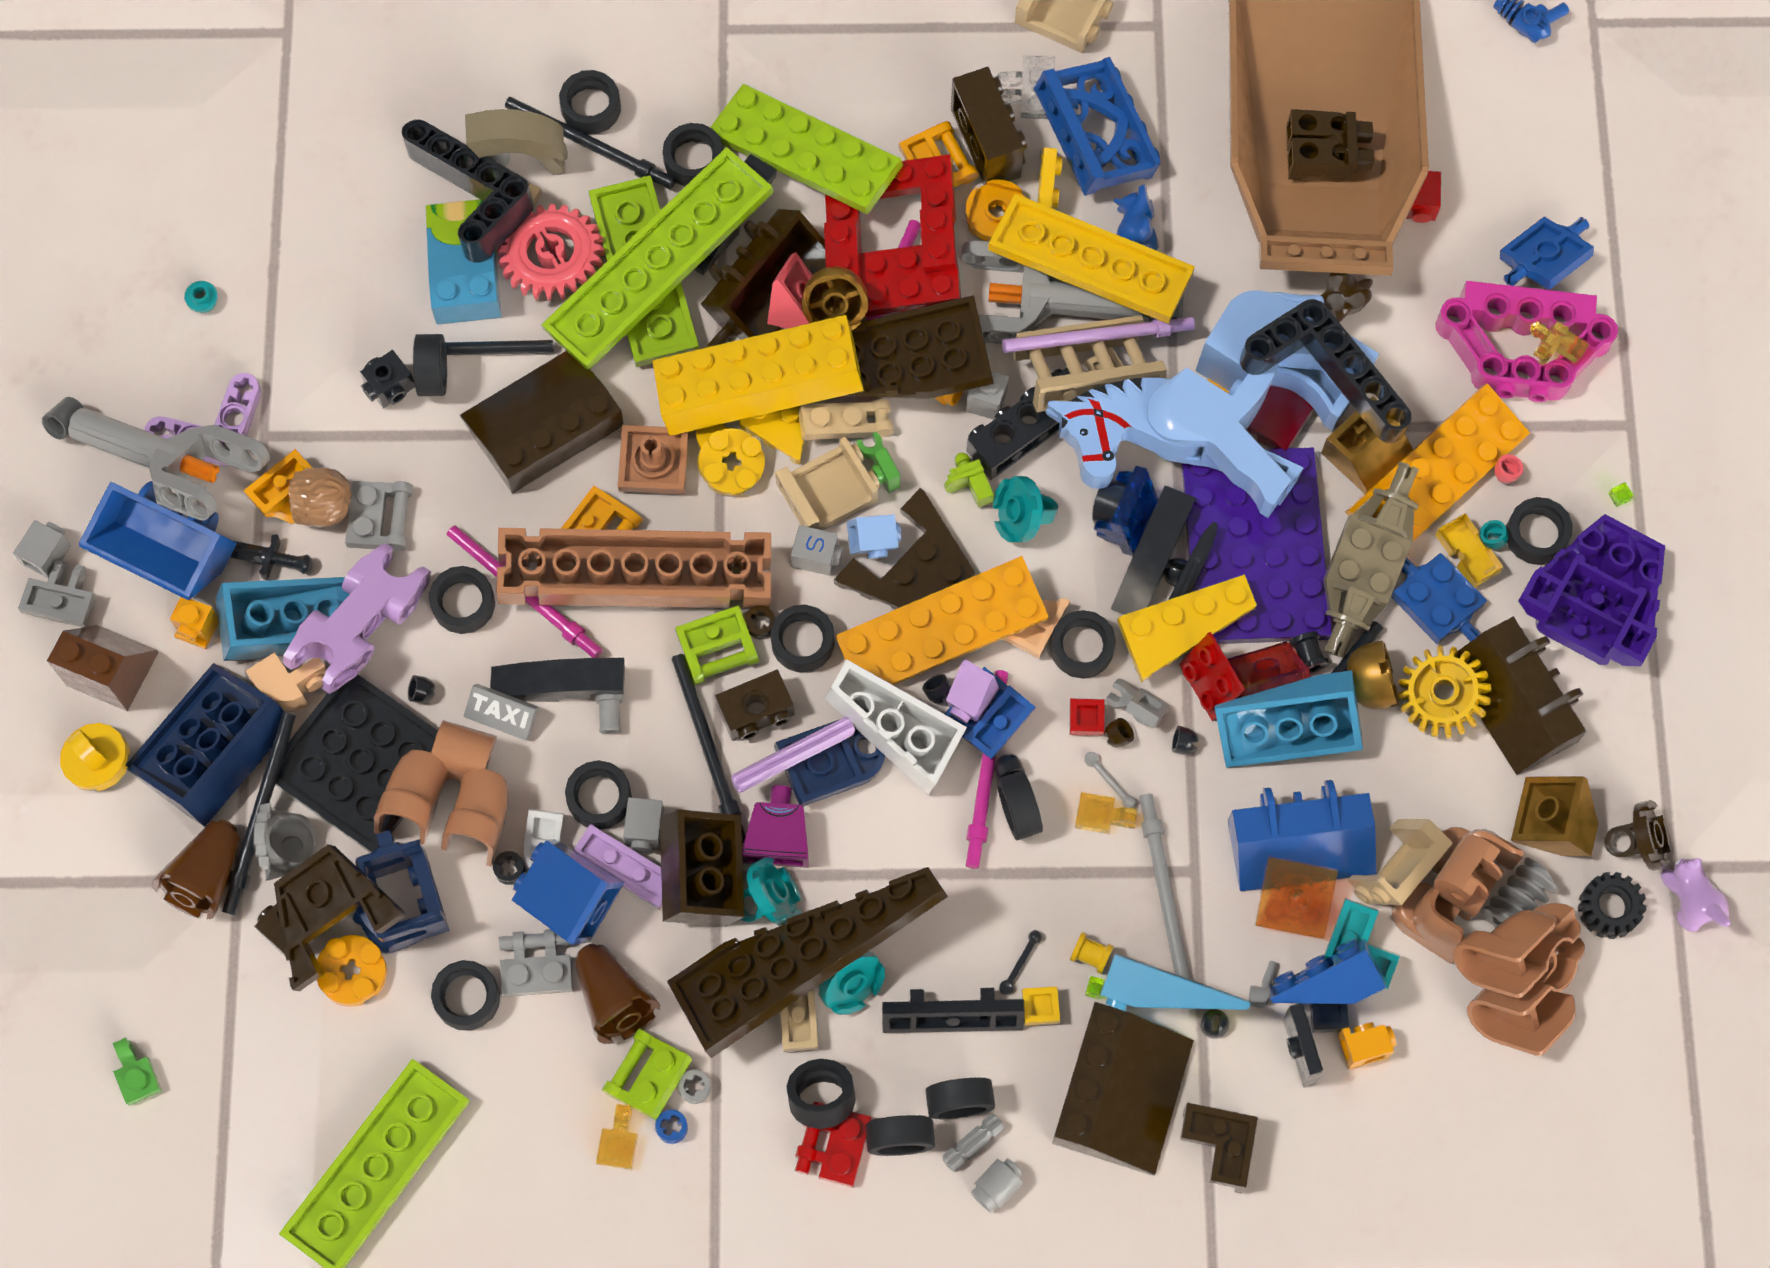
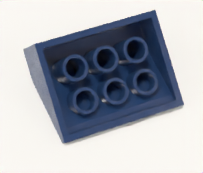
M213 663L125 766L128 767L127 771L184 814L205 827L271 750L282 713L285 711L272 698Z

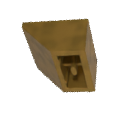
M1356 411L1326 438L1321 454L1365 494L1412 451L1413 447L1406 434L1396 443L1383 442ZM1387 419L1389 424L1393 426H1400L1397 421L1393 419Z

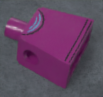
M783 785L772 786L770 803H755L742 849L743 864H753L762 858H772L775 860L772 864L774 866L809 868L804 806L791 804V787Z

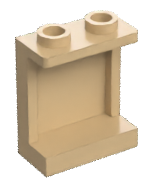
M1020 0L1016 6L1015 23L1083 53L1088 43L1094 44L1100 31L1098 24L1102 18L1107 19L1109 17L1114 2L1111 0Z
M846 436L839 439V446L801 467L790 472L786 466L775 472L776 485L800 525L819 530H825L878 502V489L881 488L875 473L872 470L867 472L863 466L864 457L859 447L855 443L851 445Z
M1397 819L1390 827V830L1403 844L1376 876L1352 875L1348 882L1355 888L1354 894L1366 904L1402 905L1453 842L1430 819Z

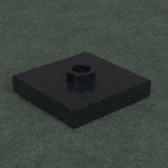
M1300 1003L1289 1006L1283 1022L1288 1035L1286 1039L1288 1051L1291 1058L1296 1061L1304 1088L1316 1084L1323 1072V1068L1304 1005Z

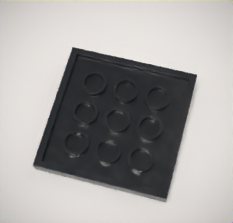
M357 675L331 694L327 693L290 739L275 786L371 853L380 848L376 836L377 833H374V815L393 770L399 760L411 750L432 752L438 730L363 677ZM386 814L380 833L390 830L392 834L403 820V817Z

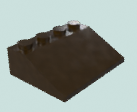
M567 351L460 414V418L512 494L624 425L622 411L603 383L590 369H586Z
M1094 1002L1052 1144L1155 1176L1194 1040L1130 1012Z

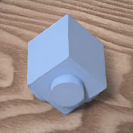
M895 514L856 517L847 521L850 555L868 553V559L888 557V551L899 548L898 542L901 540V529L899 523L895 521Z

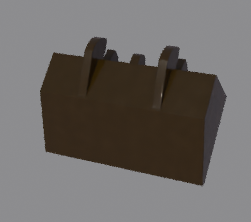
M778 209L767 223L759 221L757 225L748 220L744 225V230L753 239L747 248L740 245L735 250L739 257L732 266L724 264L720 268L717 264L713 263L709 268L710 275L718 283L703 300L701 306L722 328L724 326L729 327L733 331V335L740 340L783 329L782 327L767 324L773 282L790 255L796 252L812 275L826 268L825 240L800 210Z
M1513 616L1484 631L1458 650L1456 658H1460L1462 653L1467 651L1470 653L1468 665L1476 659L1481 662V666L1475 673L1487 671L1488 678L1480 683L1490 684L1491 691L1481 695L1489 697L1491 702L1490 705H1478L1486 712L1485 717L1480 718L1515 774L1519 775L1577 744L1586 733V729L1572 709V706L1579 701L1578 698L1584 695L1580 688H1576L1563 694L1554 680L1561 673L1557 668L1548 671L1539 657L1546 650L1545 646L1551 643L1547 636H1544L1530 643Z

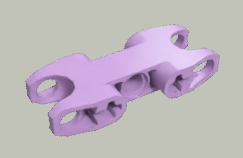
M386 543L378 546L372 552L362 557L346 575L342 583V590L350 595L333 614L328 617L319 610H315L299 626L296 635L283 656L284 665L292 670L311 658L327 660L330 666L322 679V689L329 694L336 691L356 677L369 662L375 647L366 640L386 617L400 625L415 610L418 601L431 580V571L423 566L417 568L406 577L389 575L385 570L393 558V547Z

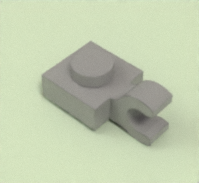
M1119 678L1112 687L1119 690L1122 697L1111 692L1105 699L1112 707L1127 706L1125 711L1133 715L1137 722L1149 725L1152 728H1155L1164 718L1171 706L1143 688L1139 691L1135 690L1127 681Z

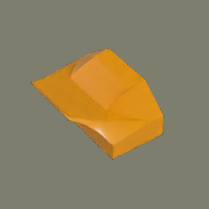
M294 449L243 491L265 517H276L289 524H294L289 503L290 481L294 477L295 472L313 467Z

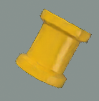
M1081 932L1070 961L1075 962L1079 960L1095 967L1097 973L1102 974L1114 946L1111 944L1107 946L1087 938V934Z

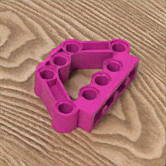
M1467 280L1461 291L1460 298L1446 300L1435 323L1438 334L1450 342L1471 373V381L1476 389L1488 383L1500 398L1507 399L1516 396L1528 398L1533 402L1555 401L1564 398L1576 377L1596 357H1601L1610 350L1618 334V326L1614 319L1610 316L1596 313V295ZM1488 309H1496L1501 315H1494ZM1521 312L1529 313L1533 319L1523 317ZM1448 316H1455L1461 322H1452ZM1553 316L1562 317L1566 323L1556 321ZM1502 327L1511 328L1515 333L1522 336L1538 331L1544 332L1549 338L1555 340L1563 339L1567 335L1579 337L1557 359L1547 364L1539 363L1534 357L1528 355L1519 356L1515 360L1506 359L1497 352L1482 329L1496 332L1502 329ZM1592 333H1600L1604 339H1597ZM1484 368L1493 369L1497 375L1486 373ZM1516 372H1524L1530 379H1523ZM1549 376L1559 377L1562 383L1554 382Z

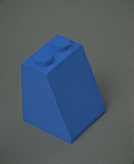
M556 839L546 840L545 843L540 842L531 855L530 859L533 863L527 873L523 872L514 884L513 890L516 893L512 901L571 945L591 942L625 882Z

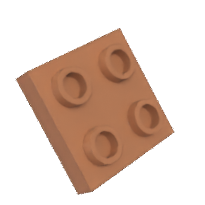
M622 425L618 492L685 494L689 432L670 436L666 427Z

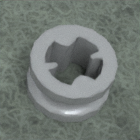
M693 1069L685 1072L678 1084L681 1097L690 1104L702 1103L708 1098L711 1090L709 1078L700 1070ZM695 1078H699L701 1080L700 1085L704 1086V1090L696 1091L694 1096L689 1095V1088H685V1084L687 1082L693 1083Z

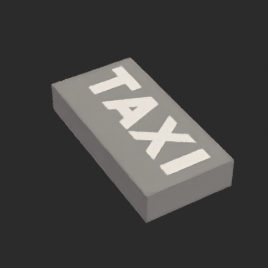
M476 683L472 686L463 717L526 741L530 738L539 707Z

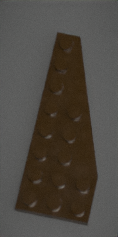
M974 295L863 321L856 329L852 330L864 391L848 394L847 396L932 399L994 384Z
M929 867L893 879L889 881L888 886L869 893L866 889L855 893V899L840 904L836 900L787 919V923L774 929L768 930L766 927L755 930L754 936L738 941L737 938L725 941L669 979L667 983L705 1052L710 1058H713L946 899L948 895Z

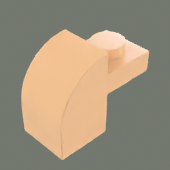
M274 652L247 669L246 673L256 689L272 698L284 711H297L309 706L303 696L304 693L316 691L323 686L322 679L327 668L320 658H313L296 670L288 673Z

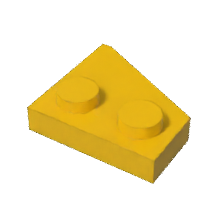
M1041 148V169L1037 202L1050 208H1058L1059 189L1054 188L1055 175H1061L1062 156H1057V149Z
M799 406L739 421L742 430L751 436L759 437L771 449L774 450L776 448L790 457V461L794 464H801L804 440H802L798 414Z

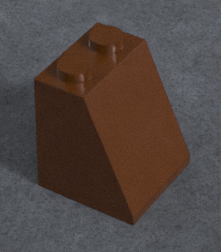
M95 625L62 631L47 662L67 687L128 712L159 652L149 646Z

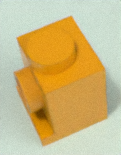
M180 597L170 617V621L177 630L174 635L176 639L205 650L219 624L218 616L213 607L193 599L188 601Z
M1373 1022L1362 1024L1353 1028V1034H1351L1348 1027L1342 1029L1337 1036L1348 1069L1387 1059L1394 1052L1393 1047L1396 1046L1394 1032L1391 1026H1385V1024L1377 1027L1374 1026Z

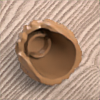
M306 468L294 473L289 486V503L292 519L296 524L320 528L329 527L341 522L349 511L348 506L351 502L350 499L352 498L351 487L345 476L339 471L330 468Z

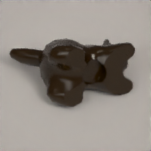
M1330 273L1327 279L1328 286L1326 291L1321 294L1324 298V304L1340 323L1347 315L1360 312L1370 302L1372 292L1369 288L1373 285V280L1371 278H1364L1357 281L1351 274Z

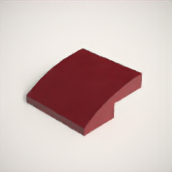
M1270 386L1261 408L1246 430L1256 434L1258 442L1274 449L1287 451L1295 442L1314 409L1297 393L1286 388Z

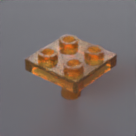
M1268 856L1255 926L1325 939L1338 870Z

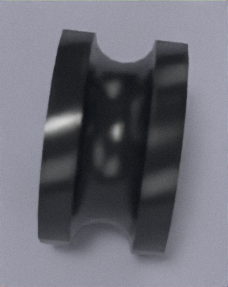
M505 851L495 857L493 871L500 883L514 885L519 876L525 872V865L517 853ZM510 860L515 861L516 873L511 875L508 872V876L502 875L504 870L501 865L505 861L510 864Z

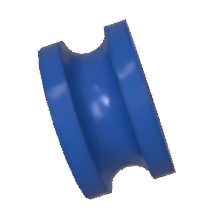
M665 1110L658 1116L655 1123L657 1135L665 1143H679L687 1135L688 1125L686 1118L678 1110ZM673 1118L678 1119L677 1124L681 1126V1130L679 1132L673 1131L671 1136L664 1134L666 1132L665 1127L662 1128L664 1121L671 1122Z

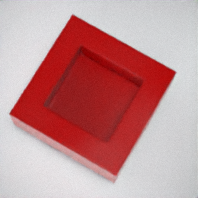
M1070 698L1069 735L1104 736L1105 699Z

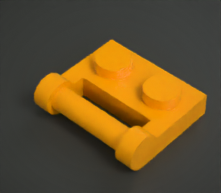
M949 121L937 124L899 142V150L904 159L912 160L940 156L941 153L935 141L942 140L958 168V171L953 173L954 188L961 184H969L979 177L977 169L974 165H970L953 135L954 129Z
M593 485L561 529L605 530L617 515L623 521L616 530H633V528L637 529L643 519L636 512Z

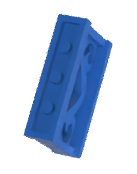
M1110 57L1103 58L1102 61L1055 71L1053 68L1042 72L1033 89L1084 196L1095 194L1099 189L1140 179L1147 180L1153 177L1161 164L1159 152L1153 146L1147 134L1146 125L1140 119L1134 107L1133 98L1127 93L1121 80L1120 71L1114 66ZM1097 79L1102 92L1096 89V83L1092 86L1090 92H1086L1085 81ZM1077 83V89L1063 88L1065 85ZM1080 105L1081 114L1076 115L1073 108L1077 110ZM1089 108L1102 113L1115 122L1114 134L1109 145L1098 135L1084 132L1081 124L1085 121ZM1090 142H1092V143H1094L1095 145H1097V146L1095 147V150H1094V151H1093V149H1092V147H1091ZM1127 150H1131L1137 164L1130 166L1123 163L1116 156V153L1122 159L1129 161L1132 157L1127 153ZM1109 162L1116 168L1107 172L1102 170Z

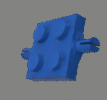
M1545 216L1500 250V260L1514 268L1511 272L1504 275L1505 283L1514 286L1524 277H1528L1548 290L1553 288L1593 256L1594 246L1579 236V234L1589 228V222L1586 219L1583 220L1584 217H1580L1572 225L1564 226L1556 224Z
M1441 552L1427 564L1416 567L1406 557L1401 571L1407 578L1404 583L1392 592L1391 598L1436 645L1448 635L1458 631L1470 642L1478 637L1481 633L1469 621L1473 614L1487 602L1480 592Z

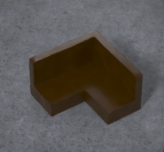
M1187 1102L1183 1110L1184 1119L1180 1140L1215 1147L1209 1183L1233 1187L1236 1193L1242 1194L1247 1186L1258 1117Z

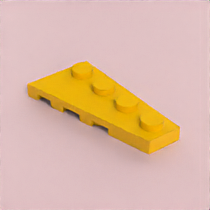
M1245 575L1125 614L1118 617L1117 622L1139 679L1143 682L1153 673L1171 664L1178 657L1194 648L1207 633L1211 632L1214 635L1253 611L1257 604Z

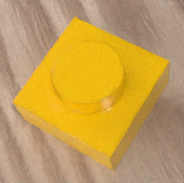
M1057 986L1022 988L1024 1026L1060 1024Z

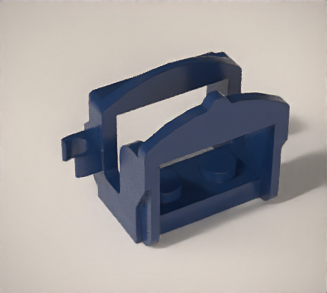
M390 830L376 834L380 848L369 854L357 857L355 860L356 866L376 885L377 878L408 869L413 887L419 885L423 896L417 899L421 915L398 922L383 933L374 931L362 906L356 909L353 921L361 925L369 940L383 954H390L408 948L424 939L450 931L429 860L420 839L407 843H395Z

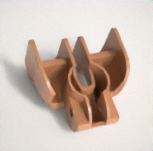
M443 720L439 727L432 752L411 750L399 760L375 812L374 833H380L386 814L397 815L409 819L419 826L420 841L422 844H425L442 788L448 779H453L460 782V789L454 809L448 817L442 835L441 849L447 850L452 834L475 838L487 846L486 866L491 867L504 828L509 797L506 779L502 775L487 769L497 736Z
M1451 827L1443 830L1442 832L1453 844L1432 868V871L1437 875L1434 880V886L1420 883L1402 905H1392V918L1396 927L1405 935L1451 964L1454 962L1453 951L1464 939L1463 928L1453 923L1457 915L1467 921L1474 918L1488 899L1489 892L1495 883L1501 879L1505 872L1493 861L1495 860L1505 868L1513 870L1525 855L1522 850L1487 829L1469 831L1462 827Z
M1552 903L1542 905L1534 910L1519 911L1504 920L1491 933L1487 931H1474L1468 934L1453 951V960L1457 969L1471 983L1484 988L1467 1006V1015L1474 1028L1485 1038L1535 1056H1541L1550 1049L1573 1023L1576 1016L1574 996L1561 993L1573 980L1578 962L1585 953V944L1579 938L1581 926L1576 919L1573 907L1567 904Z

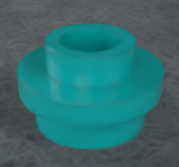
M196 281L188 286L184 299L191 310L206 313L214 308L218 300V293L211 283ZM201 292L206 293L201 299L195 298Z

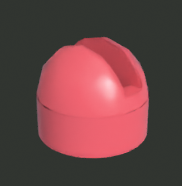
M1503 455L1495 465L1494 475L1502 483L1510 484L1515 482L1523 473V463L1514 455Z

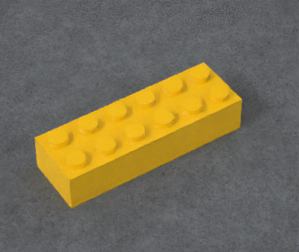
M846 315L652 360L660 413L670 436L864 391L854 338Z

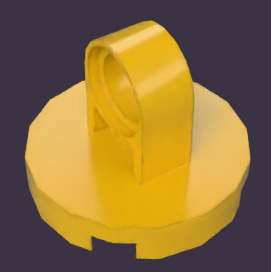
M102 723L86 724L75 730L65 741L60 752V767L64 776L79 789L102 791L115 785L126 773L128 767L125 764L128 754L130 755V748L125 737L112 726Z

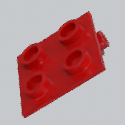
M1211 632L1207 633L1179 663L1185 679L1189 681L1200 700L1201 706L1206 710L1212 721L1217 719L1215 705L1238 699L1245 690Z

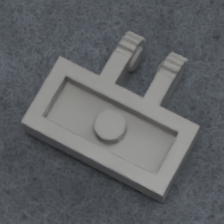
M59 560L55 561L52 566L53 568L47 582L28 578L18 607L21 613L80 627L87 626L96 596L93 592L81 590L86 576L84 566H75L68 586L61 585L66 572V564Z

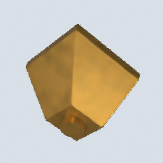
M1584 776L1525 777L1511 841L1560 856L1591 857L1599 823L1588 779Z

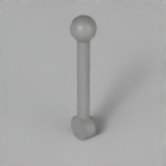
M1088 752L1084 759L1086 765L1094 767L1123 800L1122 804L1126 809L1134 808L1136 805L1135 798L1128 796L1098 762V755L1095 752Z

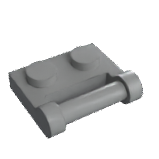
M353 481L345 540L347 548L376 549L378 546L386 543L393 547L395 551L405 550L407 538L404 536L407 503L408 497L412 496L413 485L404 481H396L394 483ZM387 497H395L391 534L382 536Z

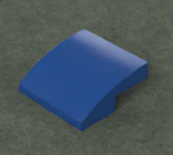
M983 667L984 671L995 677L999 691L978 723L969 719L968 723L959 720L950 713L951 707L944 714L966 726L967 728L962 738L992 760L1036 707L1010 685H1006L986 667Z

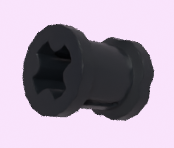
M1317 631L1298 635L1289 642L1291 648L1296 650L1301 664L1299 667L1300 674L1315 673L1329 665L1328 658L1323 657L1317 641L1320 638Z

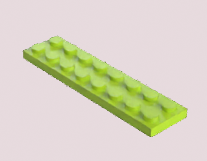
M726 147L541 324L543 330L586 369H591L774 193L773 187Z

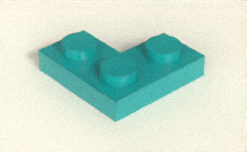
M1345 898L1324 953L1325 958L1338 952L1336 948L1350 939L1355 938L1357 942L1365 939L1367 943L1379 910ZM1367 943L1385 976L1386 989H1388L1400 955Z

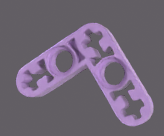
M240 373L231 379L215 425L247 436L261 397L260 385L253 375ZM246 384H249L252 391L244 393L242 399L244 405L240 404L241 394L238 388H245ZM233 412L243 414V420L237 426L226 424L227 416ZM158 416L148 421L145 431L154 434L155 431L160 432L165 427L168 434L174 436L188 429L203 426ZM161 435V437L166 439L172 437L168 435ZM206 456L204 457V461L218 465H228L220 461L214 460L212 458Z

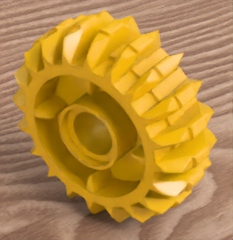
M1437 646L1438 656L1432 657L1429 649L1423 651L1426 658L1424 662L1417 656L1412 658L1413 664L1417 667L1415 670L1407 666L1404 667L1403 672L1410 679L1403 678L1398 681L1399 686L1408 689L1397 694L1399 700H1409V702L1401 706V710L1403 713L1414 711L1409 716L1408 722L1414 724L1421 719L1422 721L1418 729L1422 733L1431 725L1432 737H1438L1440 728H1445L1446 738H1451V728L1457 726L1458 733L1463 735L1465 734L1464 722H1467L1472 728L1477 726L1476 720L1472 717L1473 714L1482 718L1486 715V712L1478 705H1490L1491 702L1489 697L1481 695L1491 691L1490 684L1480 683L1488 678L1487 671L1475 673L1481 666V662L1476 659L1468 665L1470 653L1467 651L1462 653L1460 658H1456L1457 647L1452 646L1449 656L1444 655L1443 646ZM1443 684L1450 685L1454 689L1453 695L1446 700L1435 696V690Z

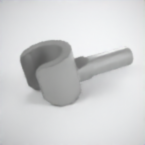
M1269 962L1261 987L1250 986V1006L1260 1008L1267 1006L1271 982L1278 965L1276 962Z

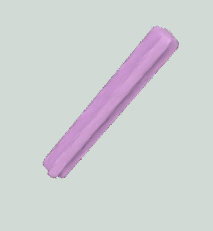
M844 717L734 773L731 778L734 788L738 792H743L853 736L855 732L854 725L848 717Z

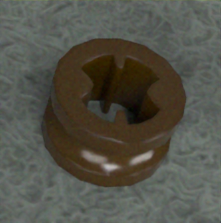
M765 606L751 608L745 617V623L750 636L755 639H766L771 636L770 631L775 620L773 611ZM758 616H764L766 623H769V625L766 626L764 624L763 629H756V625L752 620L758 621Z

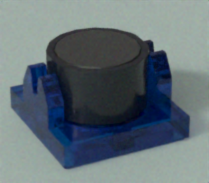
M1135 466L1133 472L1119 471L1116 480L1112 479L1107 487L1098 490L1093 505L1092 520L1095 525L1094 530L1097 531L1096 535L1107 542L1119 545L1122 553L1130 556L1134 555L1158 501V496L1147 468Z

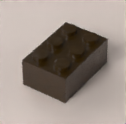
M989 66L952 78L951 92L952 114L983 185H986L987 181L996 179L1012 181L1021 178L1022 165L1025 164L1024 149H1027L1023 132L1021 130L1017 131L1014 126L1015 116L1013 109L1009 103H1004L1001 96L1003 95L1001 82L998 76H992Z
M677 809L660 819L663 922L727 926L744 918L741 815Z

